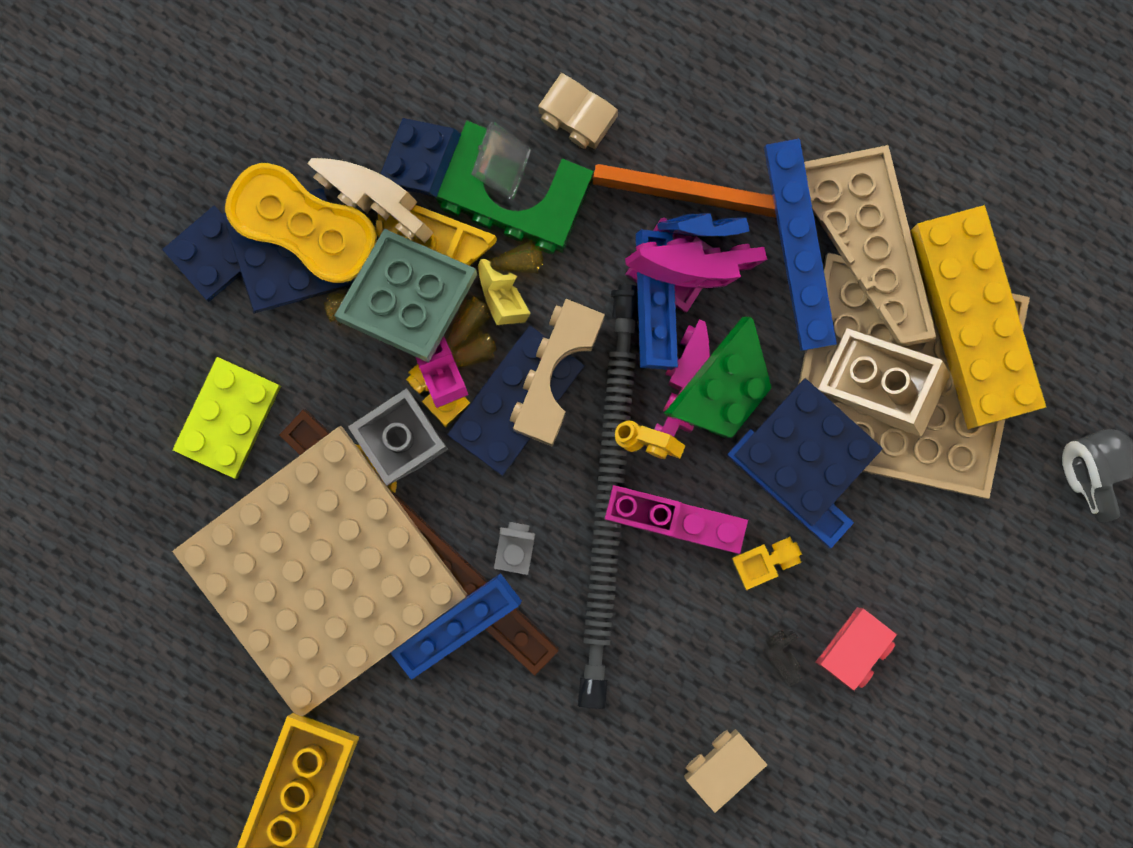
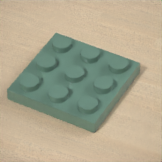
M384 229L334 316L342 324L429 363L478 275L477 270Z

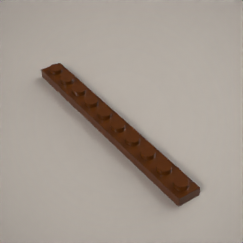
M303 409L279 436L301 455L331 432L306 409ZM388 487L468 594L467 596L489 582ZM517 608L485 629L534 676L559 651V647Z

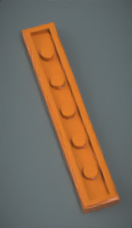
M601 164L595 165L593 185L776 218L772 195Z

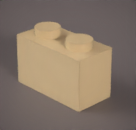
M736 729L732 733H729L727 730L721 733L712 742L714 749L705 757L699 754L686 766L688 773L684 775L686 781L714 813L767 766L766 762Z

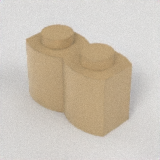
M563 73L559 75L538 106L539 113L543 115L541 117L543 123L556 131L559 127L570 133L569 139L583 149H586L587 146L596 149L618 117V109Z

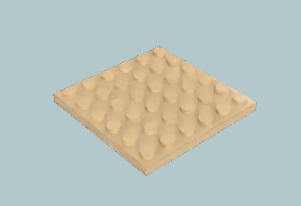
M827 253L825 256L823 270L837 344L805 350L799 383L806 378L817 389L822 382L846 328L898 345L842 256ZM926 293L936 333L935 341L905 346V348L943 360L950 373ZM1012 293L1022 329H1024L1030 297ZM951 373L922 437L892 427L825 395L883 448L862 472L978 498H990L1005 419L967 429Z
M342 426L337 427L172 551L293 713L300 716L306 715L468 595Z

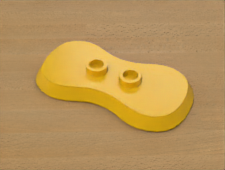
M258 163L248 167L238 176L227 195L225 203L226 216L231 226L238 233L252 240L277 244L290 250L315 276L328 282L344 283L357 277L377 242L375 227L364 213L347 205L334 204L315 197L301 185L293 174L275 164Z

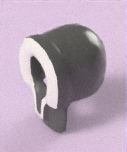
M1105 429L1066 444L1062 454V465L1067 481L1073 491L1085 496L1091 512L1098 522L1104 523L1118 519L1120 517V510L1113 490V484L1133 477V441L1122 431Z

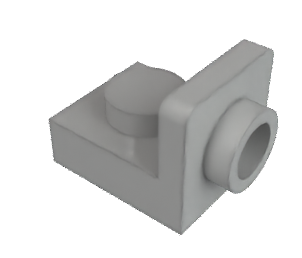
M509 522L508 528L500 527L494 569L528 575L536 535L529 532V525Z

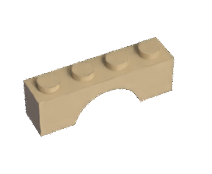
M565 299L563 307L556 305L549 325L554 326L550 339L543 337L536 357L541 358L536 371L530 369L523 389L527 390L528 393L523 404L520 402L516 403L510 417V421L515 423L513 427L514 432L553 447L565 417V411L555 401L551 392L550 382L553 371L565 357L576 352L592 351L605 314Z

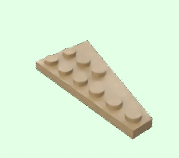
M886 145L804 162L813 213L897 344L905 347L935 341L936 333L889 146Z

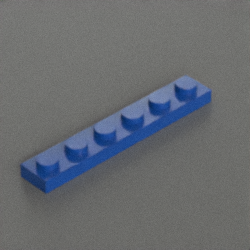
M800 139L767 144L764 146L800 351L836 345V336Z

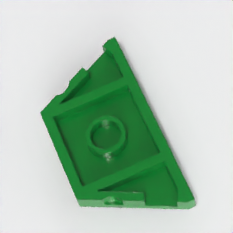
M742 317L664 412L667 417L679 419L690 423L689 425L709 430L711 433L725 438H732L772 388L755 323L751 317Z

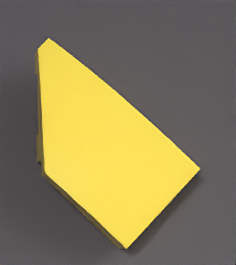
M481 259L477 266L487 305L496 325L525 323L531 313L517 288L512 286L517 276L510 272L508 275H503L492 269L490 261Z

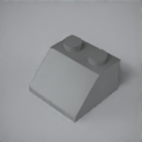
M407 388L348 426L386 486L420 469L448 450Z

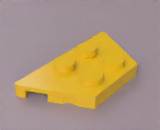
M415 205L410 211L433 232L425 243L416 236L413 237L412 241L470 266L497 241L496 236L421 206ZM378 214V220H376V234L378 237H380L384 229H387L407 238L395 228L398 224L395 218L390 215L385 220Z

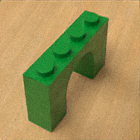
M466 120L436 197L437 203L441 204L440 209L454 216H459L460 212L473 217V223L487 229H491L492 225L504 229L503 234L513 240L522 242L523 238L534 241L536 242L535 247L543 252L554 254L556 250L563 253L593 181L594 171L561 159L549 191L540 203L522 211L504 209L490 199L484 188L485 176L490 166V163L488 165L486 162H491L493 159V154H495L496 147H498L497 145L500 142L499 135L495 131Z

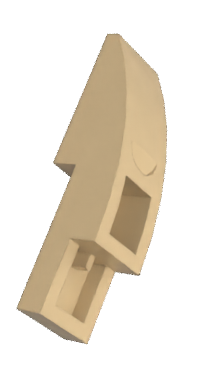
M311 158L307 163L317 172L313 178L327 190H330L332 186L337 188L341 192L337 198L347 206L353 208L358 206L366 213L372 208L385 220L391 215L398 221L395 228L410 240L416 236L425 243L433 234L421 220L410 212L417 201L406 190L385 176L346 161Z

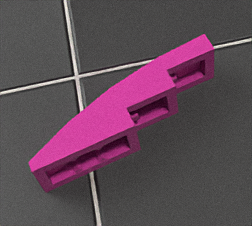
M444 336L429 363L415 357L436 408L469 395Z

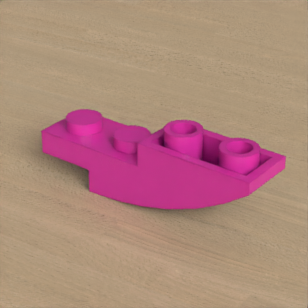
M687 238L669 241L664 246H657L656 242L643 243L636 246V251L625 258L626 266L643 275L674 285L697 288L725 287L741 277L740 271L750 270L767 260L764 247L750 248V244H741L730 248V251L721 252L720 248L703 250L701 241L688 242Z
M700 319L696 327L688 326L680 344L686 347L681 358H678V367L666 371V375L671 377L668 385L679 390V394L710 357L706 322ZM671 393L664 407V412L678 395ZM667 417L664 425L662 426L657 423L654 430L670 434L674 437L678 428L691 433L694 426L679 419Z
M616 485L612 487L605 520L737 554L741 552L748 523L747 519L683 504L679 501Z

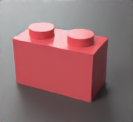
M857 607L816 660V663L846 687L855 691L858 686L863 688L872 678L874 671L871 668L879 658L884 660L895 647V643L892 641L897 634L864 608Z

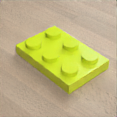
M217 357L174 445L173 451L234 479H238L281 386Z

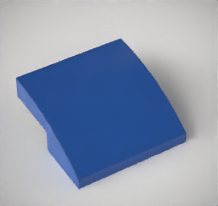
M711 213L686 214L657 223L658 230L684 236H728L750 231L747 218H721L712 221Z

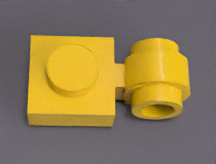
M417 364L408 372L410 376L406 381L420 395L423 391L429 392ZM431 394L422 400L424 406L445 428L470 405V402L465 397L436 408Z
M634 421L622 422L615 430L617 444L630 452L637 451L646 445V452L655 457L666 459V456L670 455L680 459L685 445L672 435L640 426Z
M791 537L772 544L774 551L771 552V555H769L765 544L733 557V563L745 590L778 577L774 567L775 564H780L782 570L801 563L802 561L799 556L802 553L797 542L793 543Z

